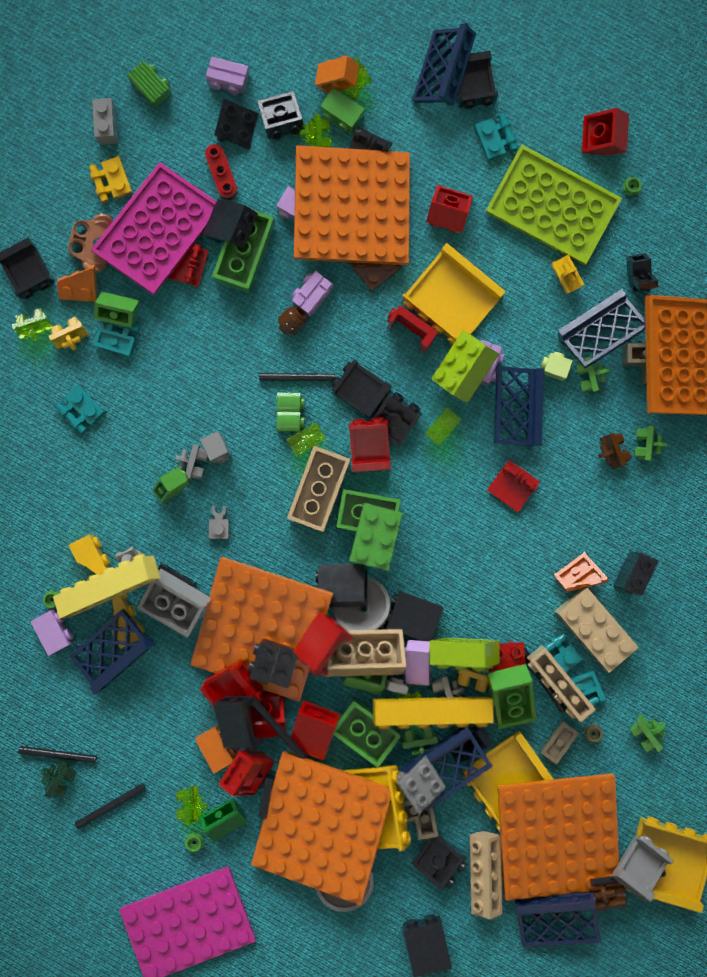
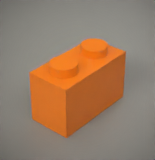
M342 56L341 58L318 64L315 86L327 94L333 88L340 91L355 87L359 64L349 56Z
M218 725L195 738L213 774L230 765L237 755L236 751L232 750V748H223Z

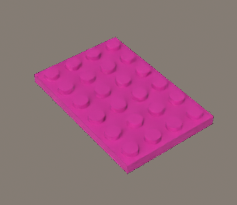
M159 162L92 247L91 252L155 296L204 232L216 201Z
M230 866L127 904L119 909L143 977H165L256 942L254 931Z

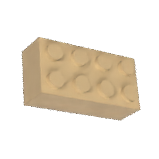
M314 446L287 519L324 532L350 459Z
M588 588L578 590L554 611L598 664L609 673L639 648Z
M402 629L349 630L348 632L354 636L350 644L342 640L324 667L329 673L327 677L402 675L406 669Z

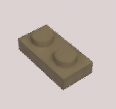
M561 721L540 753L557 765L579 732L564 721Z

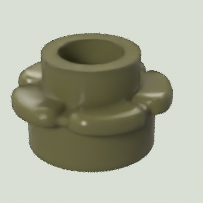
M591 724V726H586L584 729V737L588 742L597 743L601 740L603 730L599 728V725Z

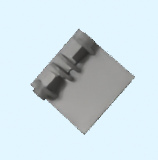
M426 756L408 774L401 772L397 775L398 785L418 814L445 788L444 783Z

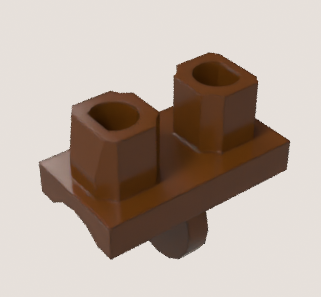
M611 433L599 438L602 444L600 446L602 454L598 455L599 459L604 457L612 470L627 465L626 462L631 460V455L627 450L621 451L619 445L624 443L621 433Z
M604 885L599 890L589 891L594 892L596 910L599 912H606L608 909L613 908L625 909L627 906L626 891L623 885L608 888Z

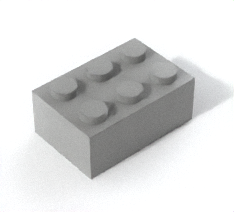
M160 569V579L149 584L137 609L188 638L198 624L211 598Z

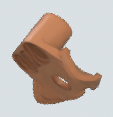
M98 214L92 220H79L75 222L71 229L67 246L68 255L72 258L80 259L85 269L95 265V271L97 273L102 272L107 263L93 254L91 249L93 241L100 239L113 222V219L107 214ZM76 227H84L86 230V234H78L76 231ZM74 244L79 245L81 253L73 252L71 246Z

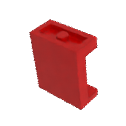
M400 305L397 310L393 308L387 317L388 329L391 330L395 323L399 322L423 340L418 350L424 354L437 336L438 331Z
M373 418L372 421L365 422L364 419L352 420L349 423L352 472L391 469L388 421L383 420V418Z
M319 612L293 652L299 656L298 661L309 666L308 670L316 676L321 674L327 677L329 673L324 667L342 640L350 644L354 636L333 618Z
M242 659L205 679L200 687L202 695L208 699L212 706L213 702L225 696H254L258 700L264 689L258 681L249 679L251 673L247 672L248 667Z
M303 701L292 730L291 738L305 754L324 761L340 714Z

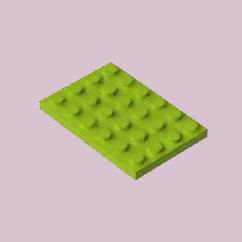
M521 145L485 213L565 256L569 255L571 259L585 266L622 198Z

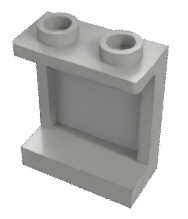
M644 835L634 836L611 877L642 901L651 902L655 895L652 893L654 886L666 865L672 864L674 860L669 857V853L666 850L653 845V841L649 837Z

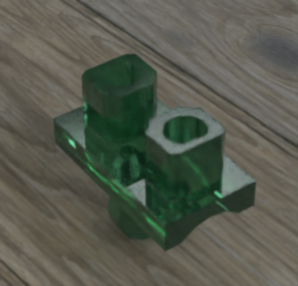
M63 759L58 768L55 765H51L49 769L43 768L40 772L44 777L41 782L47 784L44 788L46 791L45 796L50 798L53 795L62 798L66 791V786L60 783L61 780L65 779L72 782L75 778L76 770L69 766L67 760Z

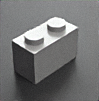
M111 98L92 99L94 136L99 145L119 144L117 112Z
M219 431L200 439L210 461L222 464L229 460L228 457L232 453L223 434Z

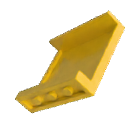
M446 243L438 256L407 293L403 294L402 300L408 309H414L418 312V317L424 322L429 321L433 325L432 328L438 331L439 334L443 333L448 337L447 341L453 345L462 330L470 335L506 291Z
M519 730L485 753L493 767L467 784L468 787L472 785L476 790L473 794L479 803L483 801L487 806L484 810L490 819L493 817L498 822L496 827L499 832L497 785L553 780ZM477 758L473 762V768L477 769L486 765L483 758ZM462 769L464 776H462L463 780L468 776L469 770Z
M397 765L342 770L387 785L390 788L391 803L378 849L399 848V851H402L410 846L411 838L406 824L407 813L404 811L403 805L404 794L397 782V775L400 773Z
M650 816L647 819L640 817L635 836L644 835L649 837L653 841V845L666 850L669 853V857L674 860L672 864L666 865V876L660 877L652 890V893L655 894L653 899L702 913L704 905L700 900L707 878V833H703L702 836L696 834L697 831L687 827L682 830L676 824L670 822L662 824L659 823L658 819Z

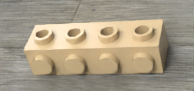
M541 645L527 657L530 661L528 666L534 673L537 671L542 676L541 682L547 689L551 687L554 690V698L559 704L563 702L567 706L565 711L572 719L576 717V719L582 722L596 710L545 647Z
M485 831L470 834L471 913L492 919L502 915L500 835Z

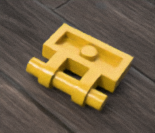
M119 156L101 162L103 170L98 171L95 164L89 166L91 180L95 183L97 188L95 190L96 194L100 197L102 203L109 201L107 195L111 193L115 200L133 193ZM107 178L109 185L103 186L101 179Z

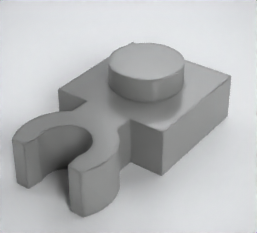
M212 506L211 511L215 519H209V539H229V519H224L227 513L226 506L222 507L223 511L220 514L216 512V506Z
M392 677V679L386 678V689L402 694H407L408 686L403 683L404 680Z

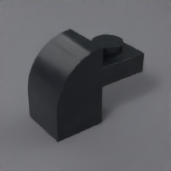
M646 253L626 256L627 274L631 289L633 291L648 292L653 288H658V279L652 274L651 258Z
M474 726L469 729L482 750L488 749L493 744L489 739V735L482 728ZM470 739L463 743L462 751L472 753L474 744ZM450 752L457 761L458 753ZM461 754L459 762L466 761L471 756Z

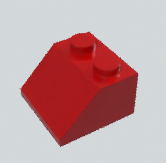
M619 108L585 115L581 153L611 156L627 152L629 115Z
M437 185L426 222L435 227L440 226L452 232L462 233L473 195Z
M262 692L258 701L287 732L284 696L272 692ZM252 706L248 708L255 737H279Z

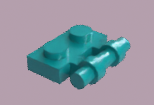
M505 113L498 115L500 123L496 125L493 118H490L474 126L487 161L504 156L506 154L504 147L509 146L511 152L518 149L516 136L512 134L511 123L506 118ZM502 130L506 137V139L501 140L500 135L498 133Z
M101 321V323H105L107 326L106 329L98 327L93 346L131 357L136 338L130 337V333H139L140 326L133 325L130 328ZM115 327L123 329V333L120 334L113 330Z
M78 384L64 397L69 404L64 406L61 402H58L55 405L59 415L62 418L65 417L71 423L70 426L74 430L77 429L81 434L87 430L83 425L86 420L89 424L93 425L105 413ZM74 408L81 414L79 418H76L71 413Z
M562 633L557 638L553 637L545 648L549 653L557 648L559 652L552 657L567 672L583 659L570 643L565 647L562 646L561 643L567 640Z

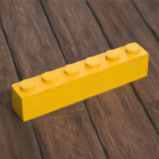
M490 697L373 699V723L379 729H389L390 725H398V728L402 729L410 728V725H417L418 728H429V725L437 724V727L440 728L449 727V724H456L457 727H468V724L486 727L487 723H493V699Z

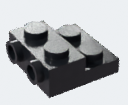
M294 91L257 101L268 139L279 140L283 135L290 133L297 135L301 130H305Z
M390 392L374 418H383V420L388 421L389 440L400 447L422 415V412H420L421 408L418 405L405 402L404 396L400 393L395 392L393 394Z
M263 638L260 644L256 643L253 655H256L255 661H251L247 672L251 673L249 679L266 685L270 682L288 688L298 659V655L293 652L294 648Z
M438 834V837L429 839L411 864L440 890H444L446 887L450 889L456 881L453 878L456 873H462L468 864L465 861L468 857Z

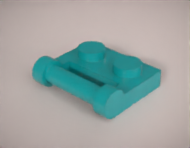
M593 670L571 678L584 696L596 692L595 697L588 699L592 706L607 702Z

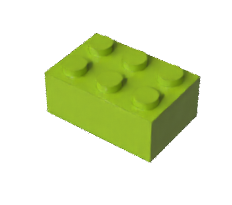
M462 330L431 379L453 396L468 403L499 356V353Z
M445 637L429 641L430 665H437L439 669L455 666L456 670L473 668L474 671H485V669H492L493 665L500 664L499 640Z

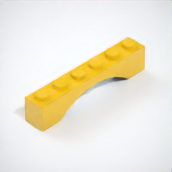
M87 535L68 545L76 562L86 566L95 574L102 575L105 569L110 568V559L106 553L103 554L100 548L102 544L97 536ZM127 593L112 599L114 616L120 610L125 609L144 633L143 625L141 622H137L135 618L136 611L134 607L129 605L126 600L128 598ZM121 616L118 619V627L126 628V621ZM118 631L117 640L125 641L126 632ZM130 633V642L133 643L139 640L135 633ZM118 644L120 649L125 647V645Z

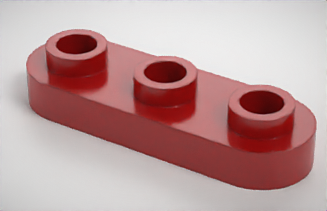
M211 144L205 150L208 165L220 196L225 200H231L237 195V186L223 148L218 144ZM213 151L218 152L215 156L211 155ZM223 168L224 172L218 173V169ZM230 186L231 188L230 190L225 191L224 187Z

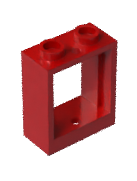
M239 751L218 785L231 796L255 795L275 762L262 751Z

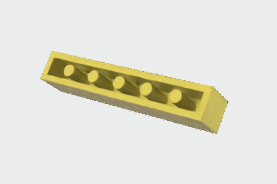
M136 555L133 557V561L121 562L117 568L105 569L102 575H92L88 577V581L75 583L73 588L61 589L59 594L53 596L59 619L73 617L160 579L154 556Z

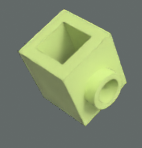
M554 352L543 358L540 367L544 369V375L564 381L567 378L573 360L564 358L565 355L562 353Z

